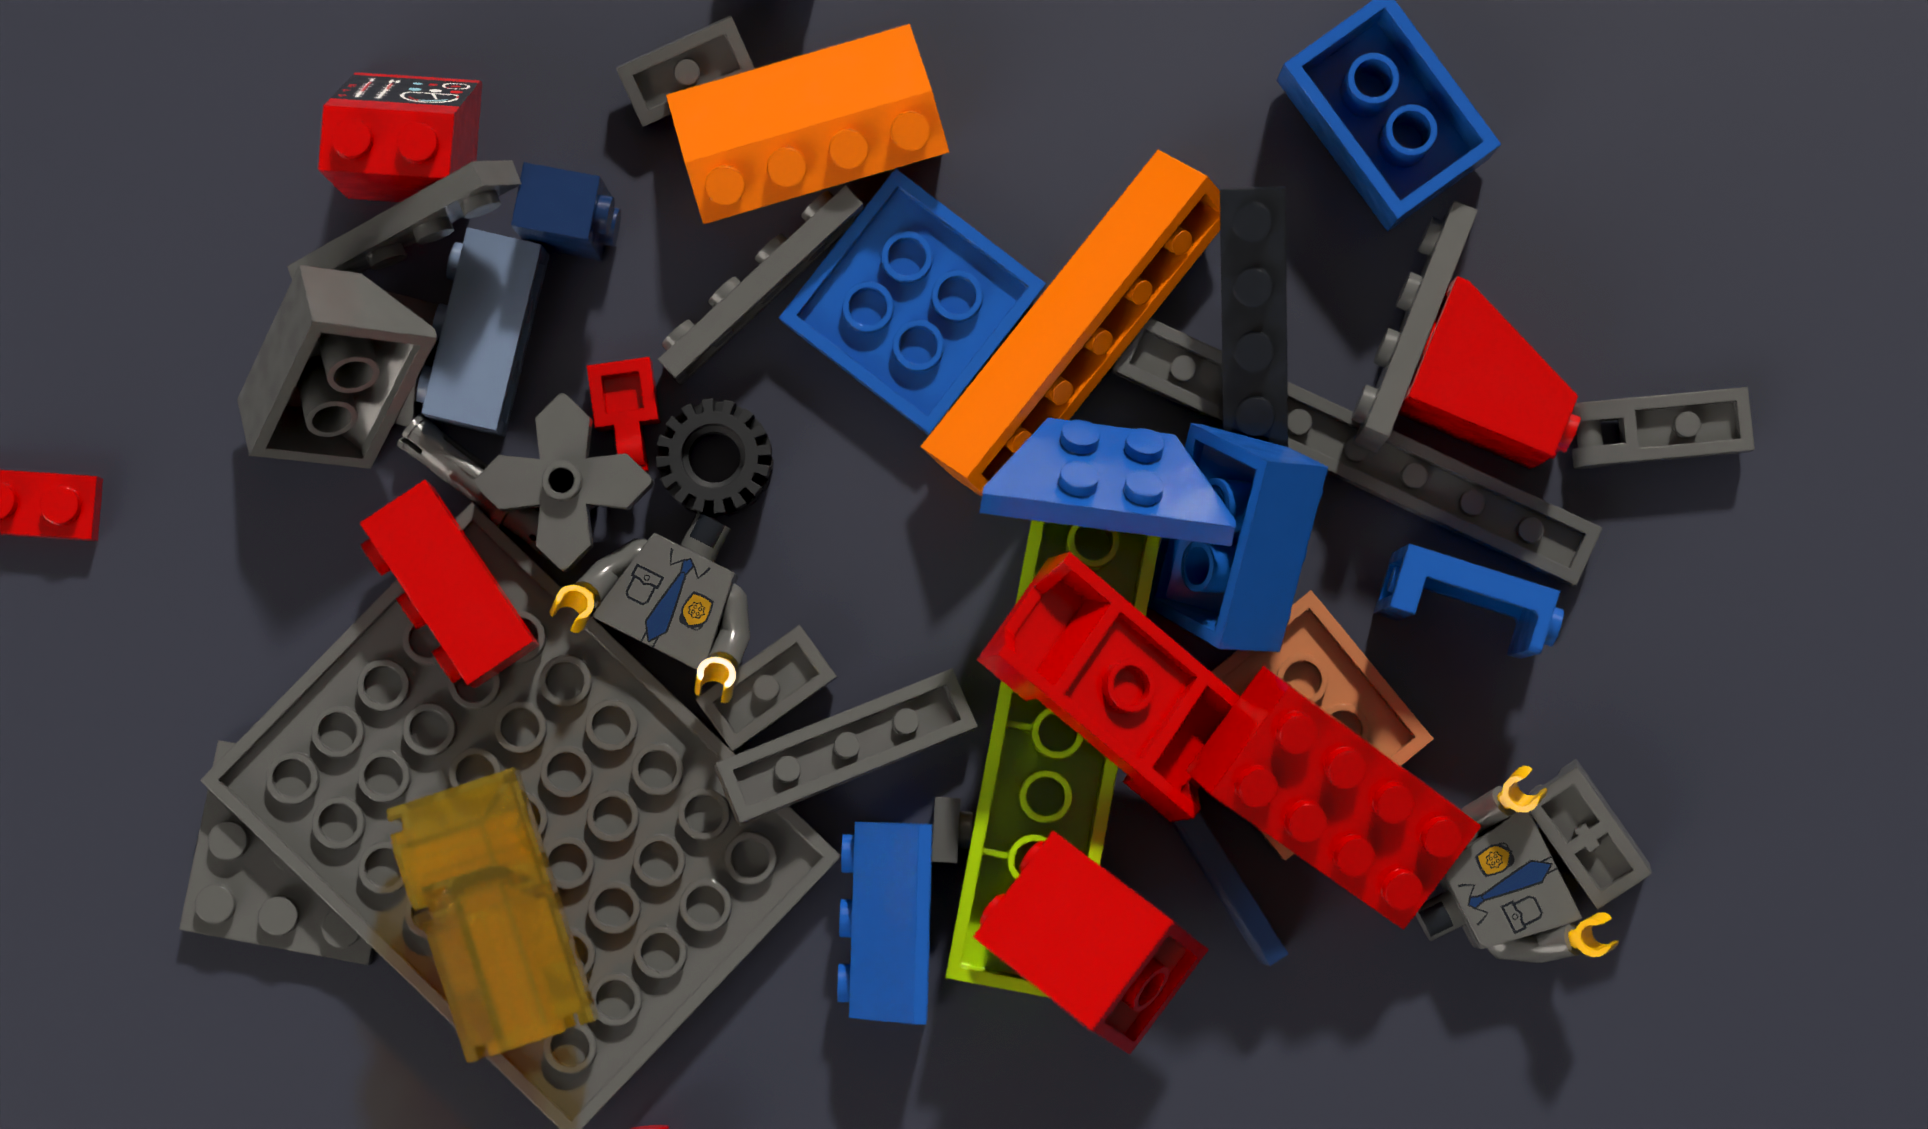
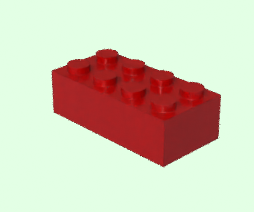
M1265 666L1260 669L1186 769V772L1209 794L1403 930L1481 828L1479 823L1451 801Z

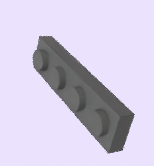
M512 160L473 161L288 265L287 268L291 278L293 279L299 265L362 273L369 268L371 270L383 269L407 258L405 251L407 247L416 242L417 244H427L440 240L454 231L451 223L463 216L464 218H474L500 207L499 197L521 185Z
M846 185L834 196L829 190L819 195L803 211L801 217L806 222L788 239L781 233L770 240L756 255L755 260L759 266L742 282L736 276L726 281L708 300V303L713 308L694 325L688 319L665 338L661 346L666 352L658 358L665 370L680 386L684 384L845 234L863 211V203Z
M1454 200L1442 220L1434 216L1431 217L1417 250L1427 255L1420 275L1410 271L1395 307L1405 311L1399 329L1396 331L1387 328L1373 361L1374 364L1383 367L1377 385L1374 388L1365 384L1352 413L1351 420L1361 424L1353 444L1378 453L1389 438L1478 212L1477 209Z
M951 668L715 763L714 768L737 824L741 826L974 731L978 726L954 670Z

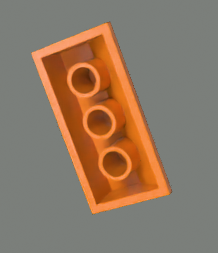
M910 24L666 94L703 224L949 153L934 95Z

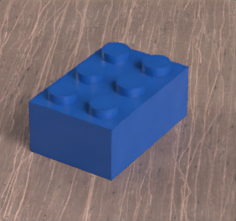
M1372 0L1285 62L1276 80L1387 232L1489 160L1501 146L1500 141L1395 0Z

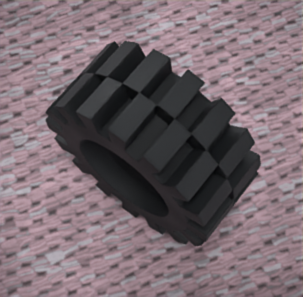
M713 398L702 399L701 404L692 406L690 403L682 407V413L676 418L671 416L665 424L667 429L663 436L659 435L657 442L659 453L656 456V465L660 471V479L665 488L686 509L694 513L705 514L707 517H718V515L722 514L731 516L739 513L738 510L753 505L757 501L756 497L760 492L766 490L770 482L768 478L770 472L773 471L774 464L772 445L762 424L749 410L737 406L735 402L725 399L723 402H716ZM711 434H721L729 437L737 444L740 452V462L735 473L727 480L717 483L700 479L694 473L691 466V453L695 444L703 437Z

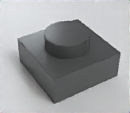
M935 797L931 862L957 863L958 850H969L973 812L960 811L961 798Z

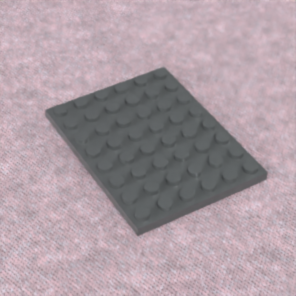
M471 503L456 518V521L540 646L476 689L467 685L463 678L452 683L432 653L434 649L440 646V643L426 624L417 630L399 605L396 597L405 591L396 579L200 781L559 1129H583L841 858V855L790 806L738 826L714 768L715 763L732 757L735 754L591 616L584 629L579 633L570 631L575 619L579 615L575 609L563 607L557 611L554 617H551L550 609L559 590L562 588L477 506Z

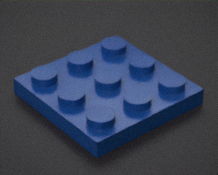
M895 168L779 316V320L929 436L1046 288V283Z

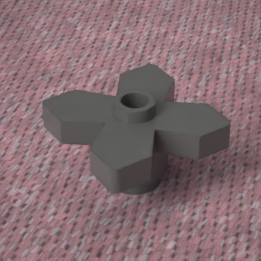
M560 393L535 418L540 459L498 455L475 478L474 485L502 512L540 507L536 546L559 569L568 572L593 548L589 512L594 507L630 510L653 487L654 480L627 453L589 458L593 420L566 394ZM564 471H571L574 476L572 488L565 493L555 492L553 485L556 478Z

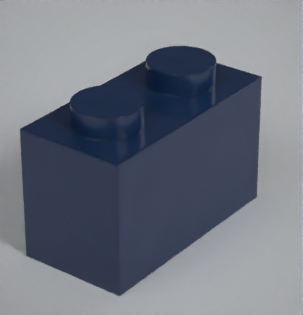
M523 162L520 177L521 185L518 187L511 223L512 228L522 240L542 244L546 251L602 261L605 245L615 246L621 223V209L614 207L615 199L610 194L601 176Z

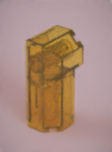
M510 768L386 809L388 822H402L403 826L402 831L390 835L408 898L414 911L428 907L433 917V920L421 923L427 936L467 1063L477 1061L488 1056V1054L490 1057L564 1032L567 1028L576 1026L573 1015L577 1013L580 1025L599 1019L519 769Z

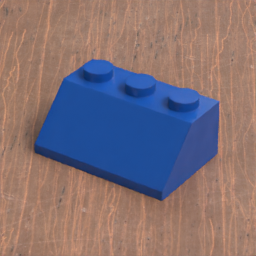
M1191 423L1185 449L1235 518L1236 528L1231 546L1162 537L1156 559L1148 608L1218 649L1280 652L1285 630L1290 619L1291 607L1302 565L1306 558L1307 546L1318 504L1322 497L1328 466L1289 447L1202 424Z
M855 822V834L842 835L841 873H853V899L840 900L839 937L851 938V964L839 963L837 1002L849 1003V1018L905 1024H927L933 823Z

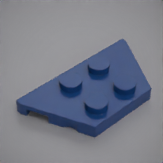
M1047 418L983 487L980 513L1224 546H1231L1236 528L1235 518L1175 434L1160 433L1144 428L1130 429L1093 424L1084 420L1070 421Z

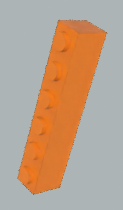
M1157 150L920 447L952 477L982 497L983 487L1047 418L1070 420L1219 233L1220 190L1211 179L1183 162Z

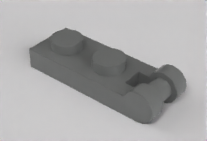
M1748 387L1576 403L1572 414L1580 417V423L1576 431L1578 448L1572 449L1574 469L1749 453L1755 450ZM1618 420L1621 443L1603 445L1601 422Z

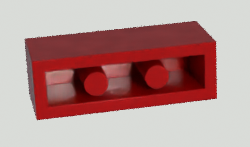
M423 480L360 522V525L369 537V539L360 544L363 551L381 576L392 571L405 591L396 597L399 605L417 630L426 624L440 643V646L434 649L432 653L452 683L463 678L467 685L476 689L540 646L436 489L429 482Z

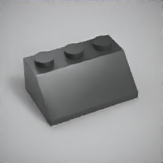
M299 265L237 398L249 456L371 469L437 340L435 328L361 273Z

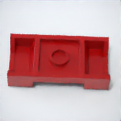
M1070 551L1048 558L977 661L1025 701L1038 699L1124 771L1127 776L1123 783L1170 822L1194 819L1200 810L1198 789L1201 785L1186 772V769L1240 696Z

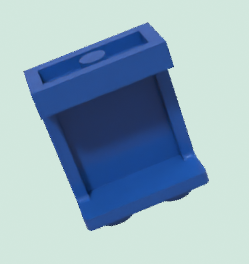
M1407 544L1391 554L1373 612L1396 621L1414 615L1422 590H1427L1514 618L1516 621L1507 655L1518 659L1541 654L1544 645L1552 647L1558 637L1564 616V610L1556 607L1560 594L1558 590L1413 544Z

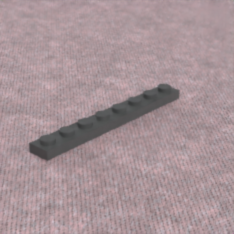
M1150 318L1117 359L1111 373L1223 425L1222 351ZM1288 382L1289 448L1328 466L1327 474L1570 587L1577 585L1603 529L1602 527L1393 430L1378 453L1357 446L1353 443L1361 424L1351 420L1353 411Z

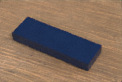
M1198 812L1194 819L1171 821L1259 962L1271 966L1287 956L1289 953L1201 814Z

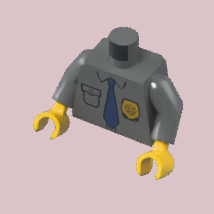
M699 512L696 513L680 545L656 533L648 540L634 538L597 560L575 585L565 586L559 590L550 609L551 617H554L560 608L571 607L575 609L579 615L575 619L570 631L579 633L586 626L593 608H597L593 615L594 618L697 669L694 689L696 695L699 696L701 694L702 686L706 682L717 681L724 686L721 703H727L732 698L736 672L751 638L747 595L741 587L736 585L738 576L734 572L714 563L731 529Z
M1519 767L1507 779L1503 787H1495L1461 809L1479 823L1481 828L1440 881L1445 892L1425 901L1416 913V917L1431 942L1463 927L1473 947L1479 949L1487 948L1497 959L1544 963L1577 956L1581 953L1590 957H1600L1616 948L1619 941H1612L1609 944L1599 943L1592 934L1593 925L1603 924L1612 918L1607 913L1599 912L1583 920L1578 926L1570 924L1582 919V916L1529 812L1546 796L1547 788L1542 789L1533 796L1524 794L1518 786V782L1533 770L1531 767Z

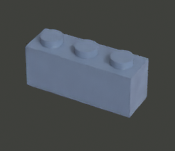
M468 227L463 243L455 242L453 244L446 271L447 279L454 280L448 305L443 303L438 305L432 324L437 335L436 341L439 342L433 366L424 365L416 391V401L424 403L421 413L430 420L496 436H506L549 259V254L542 244Z

